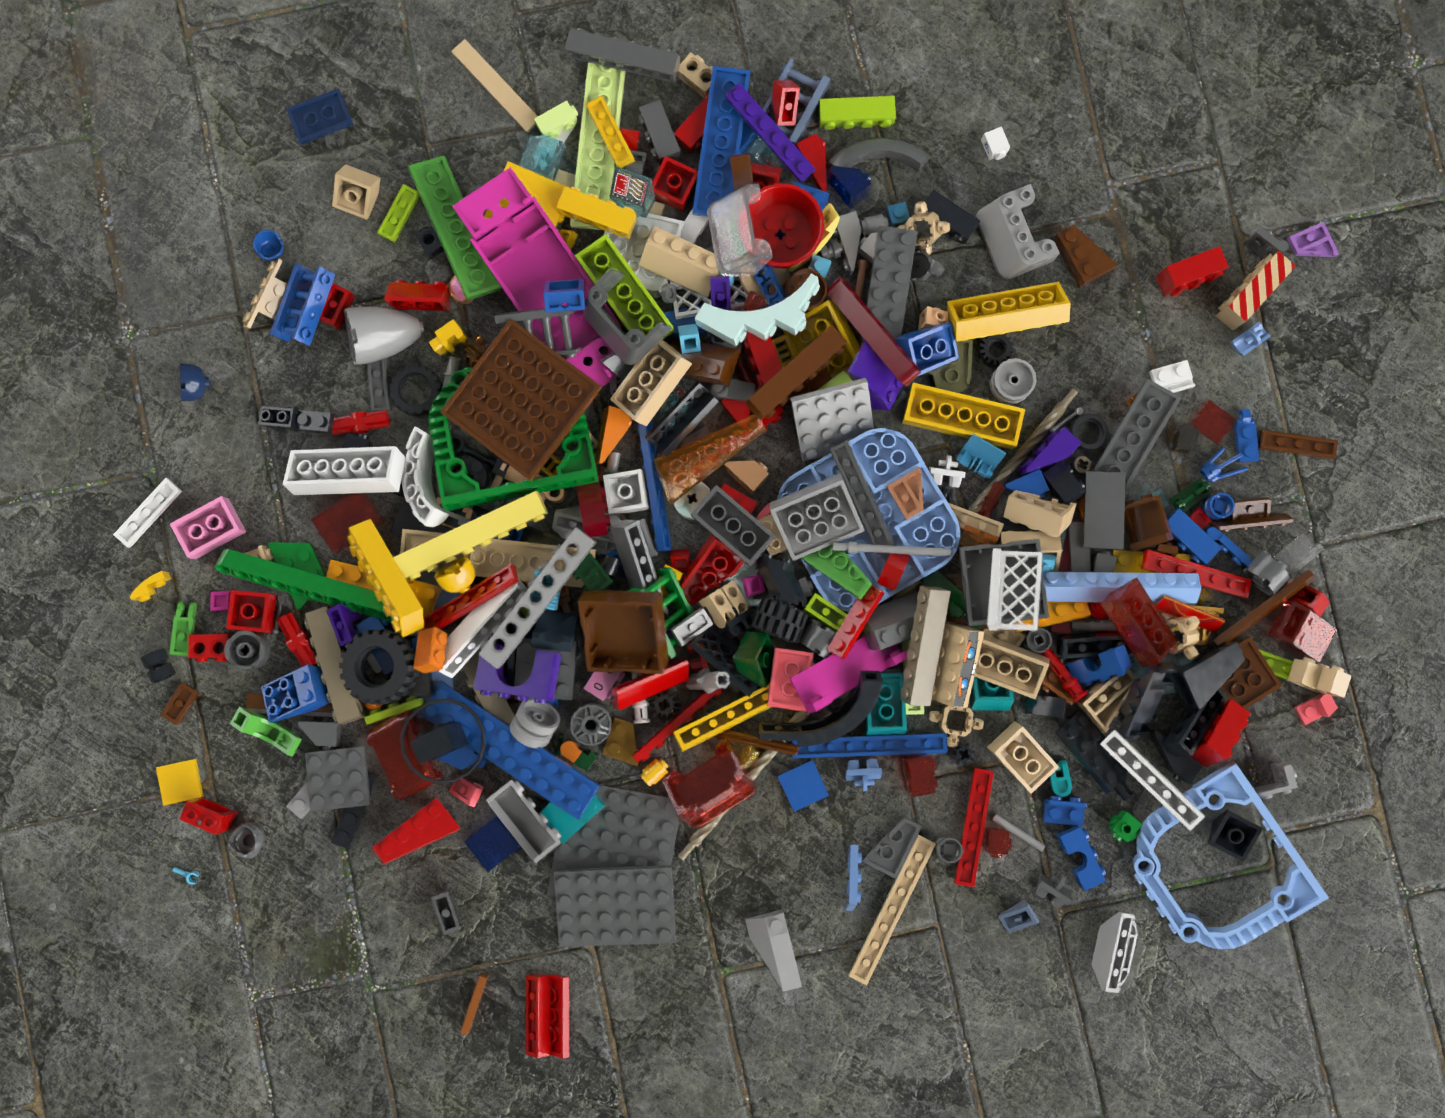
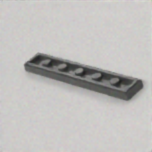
M847 440L830 448L872 544L896 546L849 441Z

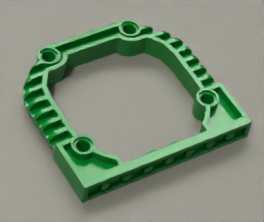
M466 367L463 370L454 372L450 377L451 383L442 388L439 395L432 402L429 411V428L440 497L445 512L523 497L534 491L543 493L599 482L584 412L569 431V436L562 442L564 458L556 467L558 475L533 479L532 482L528 479L518 483L507 482L503 486L481 490L479 483L468 477L464 461L455 458L450 419L440 412L460 386L457 384L464 381L473 367ZM570 446L577 447L573 451L568 450ZM461 468L460 472L453 473L454 469Z

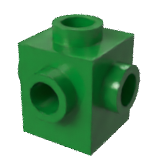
M1121 810L1118 815L1116 814L1111 818L1108 829L1112 831L1110 835L1117 841L1121 842L1123 840L1128 843L1137 837V831L1142 824L1128 812Z

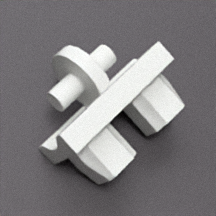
M947 455L946 460L938 461V465L945 466V469L929 467V472L937 485H942L943 475L950 476L948 486L958 488L962 478H965L966 472L950 470V467H958V462L951 461L952 457L950 455Z

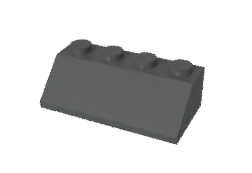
M919 591L875 608L863 628L870 650H881L910 639Z

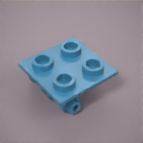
M972 434L956 460L965 467L969 466V470L974 466V473L979 469L977 474L981 475L984 479L986 477L990 479L993 471L1006 453Z

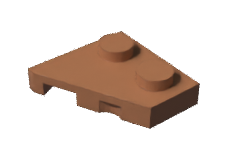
M920 467L887 486L906 520L924 511Z

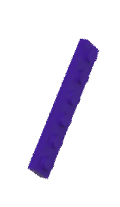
M740 83L735 85L724 96L800 183L816 170Z

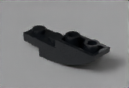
M261 406L258 425L303 432L332 433L335 414Z

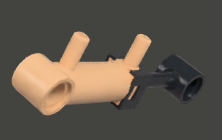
M451 434L453 442L456 440L461 442L460 447L454 449L455 455L458 456L466 453L494 467L492 473L496 476L490 488L498 487L502 479L515 483L523 482V480L527 479L501 458H498V460L493 459L467 446V442L460 435ZM537 474L534 479L544 478V476ZM560 489L558 497H551V491L539 493L543 502L547 499L552 503H560L566 496L565 489Z

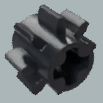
M958 742L959 747L951 748L954 750V755L950 757L957 759V765L962 761L964 766H967V761H974L971 756L972 753H975V750L968 749L970 747L969 743L963 747L962 743ZM965 750V754H967V756L961 757L959 751Z

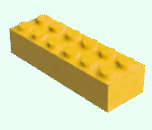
M1054 282L947 301L948 320L952 322L956 341H966L968 339L984 338L991 335L1069 322L1070 301L1061 284Z
M912 383L907 397L902 424L969 439L972 434H975L992 445L1013 450L1018 444L1025 409Z
M368 519L349 527L350 535L347 537L351 545L349 547L353 557H357L359 560L357 563L361 572L365 571L367 574L366 580L370 587H374V594L378 602L382 601L384 604L383 610L386 616L392 618L393 621L391 623L395 632L399 631L401 636L405 637L423 629V608L372 520Z

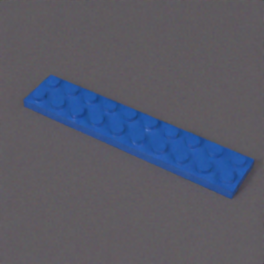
M440 681L428 702L430 700L449 698L465 703L477 713L485 728L486 746L483 757L577 820L581 819L600 787L598 783L545 748H532L520 743L510 732V725L445 682ZM443 702L433 703L423 708L420 715L435 725L445 724L452 721V724L460 722L469 742L467 746L480 753L482 747L481 729L475 717L464 707Z

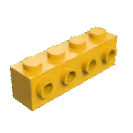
M564 187L556 206L559 214L628 240L630 239L637 222V215L633 209L626 206L624 208L619 207L610 200L605 202L591 193L588 195L581 193L582 191L575 187Z

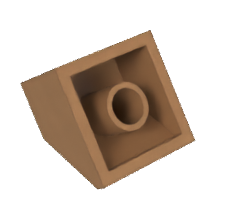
M731 461L724 464V470L751 495L768 479V468L761 462Z

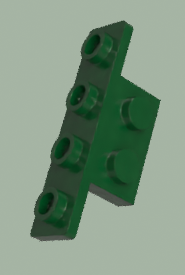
M938 570L920 579L926 586L941 587L951 591L947 613L953 618H962L967 622L964 593ZM983 625L971 627L979 630Z

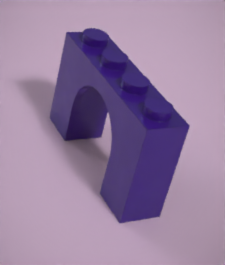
M495 644L498 649L502 650L504 648L502 645ZM536 650L532 674L525 683L519 686H511L506 681L504 676L505 663L501 668L497 669L480 656L473 689L479 690L480 695L492 696V693H497L498 697L509 699L510 696H516V700L528 702V698L534 699V703L546 704V701L553 702L562 655L555 652Z

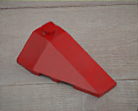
M712 534L700 549L679 584L684 590V595L691 606L706 596V593L720 586L728 577L734 576L744 563Z

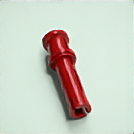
M1051 647L1040 654L1050 658L1049 666L1063 683L1062 688L1067 690L1073 698V703L1088 694L1077 682V677H1072Z

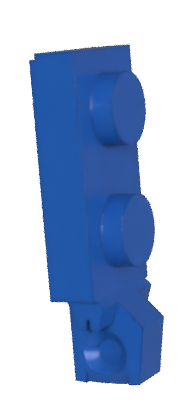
M1242 409L1238 411L1239 420H1236V425H1234L1237 455L1243 454L1237 460L1238 463L1259 461L1256 423L1254 419H1251L1250 409Z

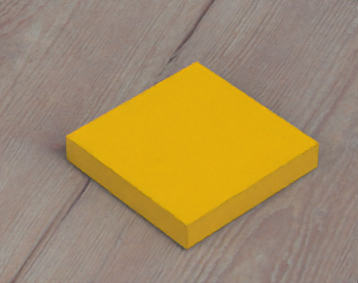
M197 759L156 767L163 806L204 797Z

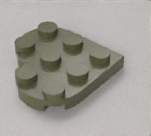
M973 339L956 341L959 359L924 373L932 376L935 388L955 393H962L966 389L971 379Z

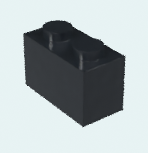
M1062 461L1044 472L1043 477L1050 491L1060 504L1070 506V502L1075 503L1084 497L1085 485L1080 479L1077 480L1073 476L1074 473L1069 465L1065 466Z

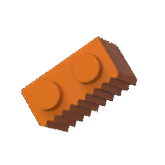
M436 627L418 632L414 669L424 674L443 669L447 633Z

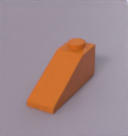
M611 406L604 408L595 455V464L597 465L602 464L631 426L632 418L620 408Z

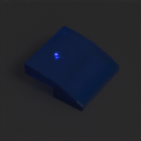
M495 816L464 842L487 872L491 871L520 847V844L498 816Z

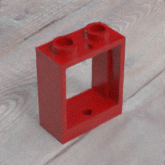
M201 797L186 802L179 820L217 835L232 829L239 812Z

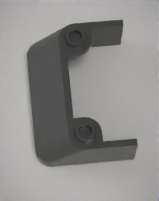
M610 268L589 290L583 315L623 363L635 365L672 328L670 325L659 322L647 335L639 329H632L625 334L602 307L607 301V293L625 275L621 271Z

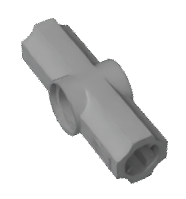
M704 668L699 673L689 674L686 686L689 690H704L706 694H710L716 689L726 688L730 684V676L726 671L711 672L709 668Z

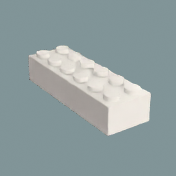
M396 446L291 450L283 485L293 495L399 492L406 457Z

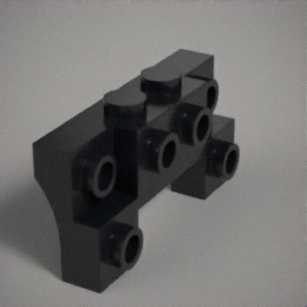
M1157 662L1156 666L1146 667L1141 679H1134L1121 709L1125 717L1118 733L1124 739H1132L1136 735H1151L1152 731L1147 725L1150 722H1156L1158 719L1154 713L1165 691L1161 686L1173 685L1174 682L1169 679L1170 673H1179L1180 671L1175 664Z

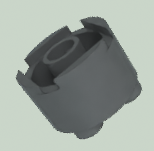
M1265 550L1259 553L1243 570L1247 579L1252 578L1255 582L1254 586L1269 596L1271 594L1275 595L1291 578V575L1285 570L1287 565L1281 560L1275 561Z
M812 619L801 635L799 642L825 659L832 655V653L827 651V648L836 633L822 626L815 619Z
M239 631L228 639L224 652L226 659L233 667L240 670H255L267 663L271 649L267 637L253 631Z

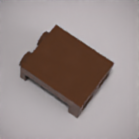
M1152 493L1141 496V500L1134 502V499L1125 501L1124 518L1133 543L1129 545L1131 552L1174 539L1159 495L1152 496Z

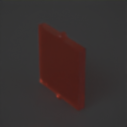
M1208 400L1202 410L1197 412L1198 415L1190 426L1218 445L1225 434L1229 433V429L1236 419Z

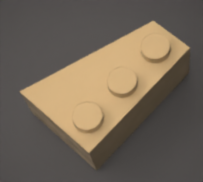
M1017 490L1008 497L1003 517L1008 518L1013 523L1024 524L1029 529L1045 532L1046 535L1051 537H1058L1071 524L1076 503L1070 502V506L1058 503V499L1052 498V501L1039 499L1040 495Z
M1130 669L1126 670L1127 674L1119 677L1110 675V679L1102 682L1097 680L1086 690L1088 694L1076 702L1100 731L1107 733L1110 723L1114 717H1117L1118 710L1126 700L1134 679H1137Z

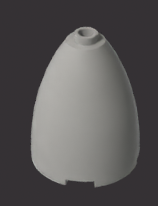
M370 306L344 309L346 331L350 343L349 348L354 365L372 363L395 355L412 345L421 337V333H424L422 321L405 312Z

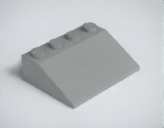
M841 473L769 503L772 516L793 561L833 545V542H840L865 531Z

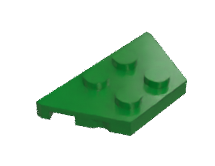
M267 543L276 563L326 577L311 543ZM291 594L297 610H302L309 599Z

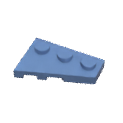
M850 845L848 851L847 875L849 880L846 893L849 896V901L846 904L845 911H853L857 902L861 901V890H857L858 883H861V871L858 870V863H861L862 852L858 851V845Z

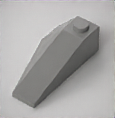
M783 909L745 919L750 940L782 991L802 987Z

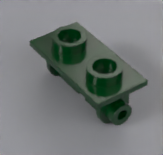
M1199 478L1169 500L1175 509L1180 508L1185 512L1210 495L1209 488L1211 486L1207 481L1204 483Z

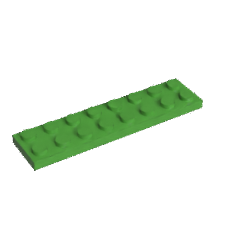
M445 156L409 165L408 170L466 300L500 291L502 287L470 241L473 236L452 207L462 200L463 196Z

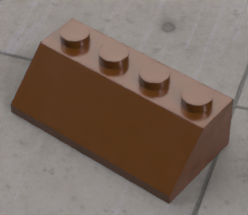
M673 337L667 342V344L692 363L682 378L730 386L740 353L739 349L700 342L701 351L682 354L679 338Z

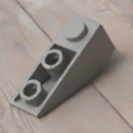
M856 211L841 215L833 233L834 236L837 235L840 252L844 257V260H842L845 271H848L849 276L853 275L862 229Z

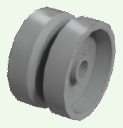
M1018 358L1008 359L1002 362L993 372L990 379V390L999 402L1007 405L1017 404L1028 397L1034 390L1037 382L1036 373L1033 367L1026 361Z
M528 699V702L522 701L510 724V732L516 740L528 747L543 748L548 745L558 727L560 716L549 703L539 704L534 703V699Z

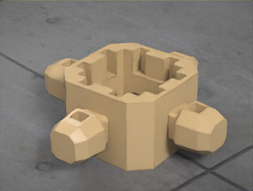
M922 201L915 204V214L907 220L906 224L900 225L897 228L917 231L916 221H928V224H931L930 234L932 236L922 238L917 233L915 246H920V251H925L930 255L932 252L931 244L941 234L950 231V224L946 221L939 222V216L935 212H926L927 205Z
M1165 612L1160 614L1159 617L1164 626L1158 630V638L1162 642L1158 647L1159 652L1162 655L1183 652L1187 659H1195L1198 656V652L1193 645L1199 641V632L1196 629L1200 622L1196 616L1174 618ZM1178 627L1179 631L1184 633L1183 643L1179 644L1177 638H1173L1175 635L1173 633L1175 631L1174 628Z
M945 705L942 707L941 713L940 711H930L928 717L932 722L938 723L940 721L939 728L941 731L949 734L947 746L954 748L958 746V736L965 737L971 732V727L975 730H981L984 725L983 720L973 719L974 713L968 707H950ZM950 709L966 712L963 731L947 729L946 722Z

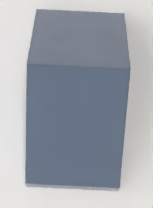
M1024 900L998 916L1008 933L1039 923L1030 905Z

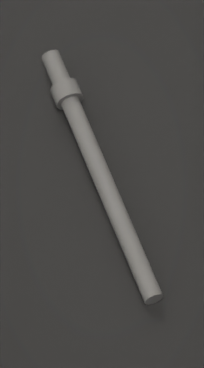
M849 541V543L833 542V550L848 551V553H856L857 551L951 556V549L857 544V542Z

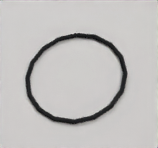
M449 698L430 700L417 707L406 719L400 736L401 754L409 769L421 779L437 784L456 782L469 775L480 763L486 746L485 728L477 713L465 703ZM449 702L464 707L475 717L481 729L482 747L478 759L467 772L453 779L437 780L424 776L411 765L405 753L404 735L408 723L419 710L433 703Z

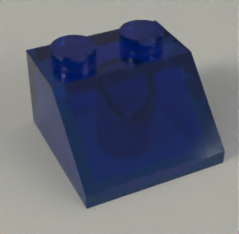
M832 166L827 179L828 183L850 209L868 196L872 184L869 175L857 168Z

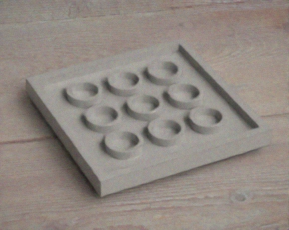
M866 378L790 398L800 455L803 462L826 456L831 453L830 448L847 440L850 441L860 434L874 429Z

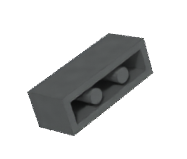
M661 100L639 107L640 114L637 116L640 125H644L646 128L644 134L647 142H651L653 146L651 153L654 160L658 159L661 165L665 156L674 160L681 158L678 143Z

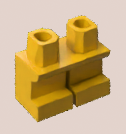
M454 319L435 331L437 337L429 341L434 351L440 356L448 351L453 354L455 352L454 347L459 343H462L464 346L471 343L462 327Z

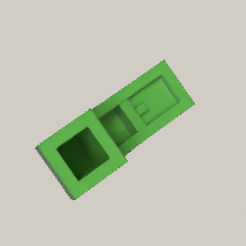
M239 707L230 722V725L240 732L263 739L289 756L294 755L302 740L288 727L277 721L269 723L268 717L246 708Z

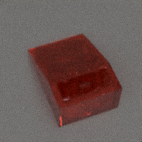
M1295 601L1284 602L1267 636L1320 663L1337 629L1310 609Z

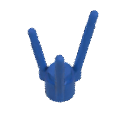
M1222 447L1206 463L1202 464L1203 468L1200 469V473L1205 481L1214 483L1219 479L1247 471L1248 468L1244 467L1219 475L1221 473L1220 469L1236 461L1243 454L1240 453L1220 465L1216 463L1211 464L1225 451V448Z

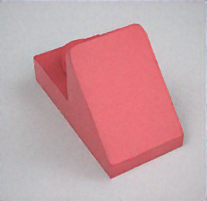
M1319 694L1294 707V710L1302 725H1307L1322 716L1329 717L1338 707L1331 695Z
M463 777L452 783L449 793L468 806L475 807L484 787Z

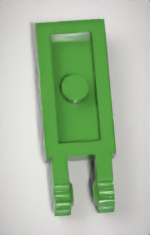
M179 601L177 604L176 616H174L170 655L188 656L189 635H194L197 603L190 604L188 618L183 617L185 602Z

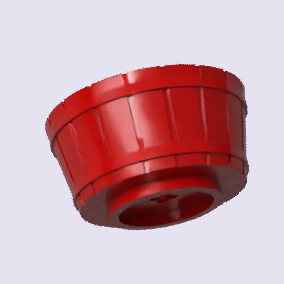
M777 183L765 186L750 197L742 211L743 214L740 219L741 235L747 249L759 262L772 268L783 269L800 264L815 252L822 240L824 233L822 210L816 199L809 192L796 185ZM778 230H782V233H786V236H783L782 240H779L778 237H775V233H778Z

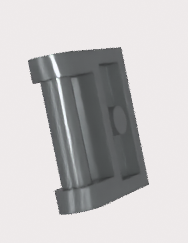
M1262 227L1243 243L1262 259H1265L1269 254L1274 255L1278 251L1283 253L1289 248L1287 241H1279L1270 230Z

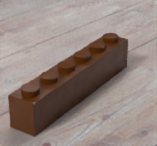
M831 325L753 394L745 404L760 421L764 417L769 419L776 412L774 408L779 404L781 406L786 404L790 400L788 396L792 392L797 394L804 387L802 384L804 381L808 380L810 382L818 375L816 371L820 367L822 369L826 368L832 362L830 358L833 355L838 357L845 350L843 346L847 341Z

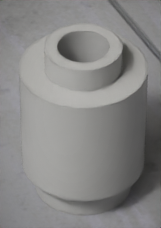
M883 214L866 217L860 221L863 236L877 233L879 226L889 227L888 219L883 217Z

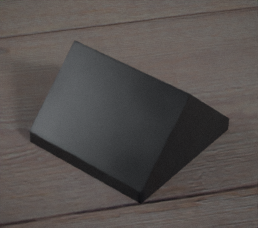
M1226 810L1213 820L1208 844L1244 862L1263 828Z

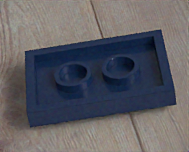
M339 88L286 108L301 145L354 125Z

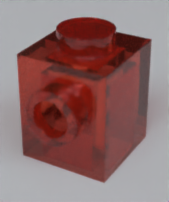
M986 828L985 851L990 853L991 857L1002 858V854L1008 855V850H1011L1012 839L1009 838L1010 831Z

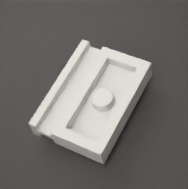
M1187 360L1149 371L1153 382L1173 393L1195 387Z

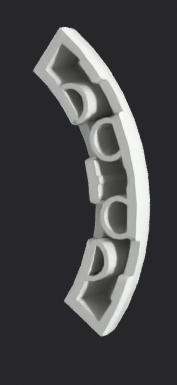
M415 426L406 445L408 451L402 474V487L405 499L410 504L413 510L412 513L426 526L435 527L444 522L449 514L437 502L432 488L431 475L434 451L431 435Z

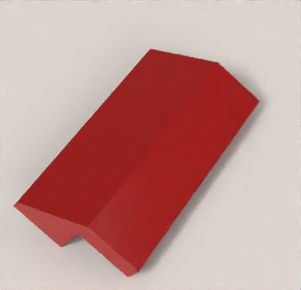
M680 658L669 663L664 674L646 673L611 688L615 698L611 700L613 707L621 710L689 680L688 660Z
M558 974L526 975V1055L535 1058L550 1055L562 1059L569 1057L568 976Z

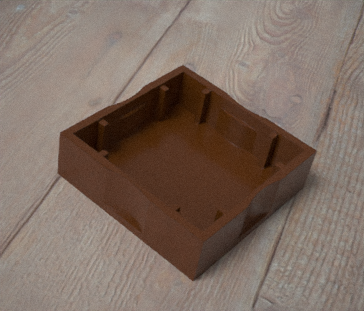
M585 590L578 600L581 627L585 636L584 649L587 671H630L635 673L664 674L669 664L662 593Z

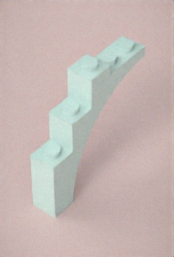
M811 274L806 282L791 296L764 309L743 312L730 311L704 302L695 317L696 324L734 346H737L739 342L744 340L746 331L766 341L769 336H773L777 328L776 326L796 336L799 331L804 329L807 323L804 312L810 304L811 296H815L819 290L818 277Z

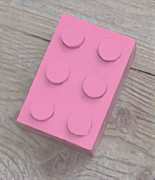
M223 496L170 524L187 558L195 560L246 533L232 503Z

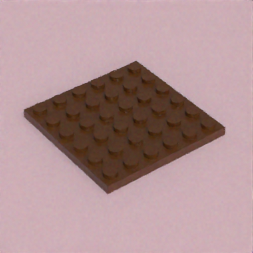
M510 318L440 412L532 482L602 389V386Z

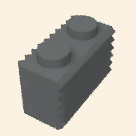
M453 889L445 890L431 897L443 935L460 930L465 924L461 918L462 915H460V908L456 904L457 900H455L456 897L454 896Z

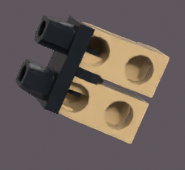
M734 580L699 601L702 608L706 606L712 615L714 623L719 627L718 631L720 634L725 631L730 639L742 633L737 623H739L743 632L752 627L750 615L754 612L751 608L749 609L745 598Z

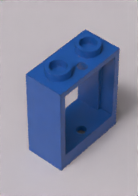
M584 279L545 281L543 292L545 312L585 310L586 294Z

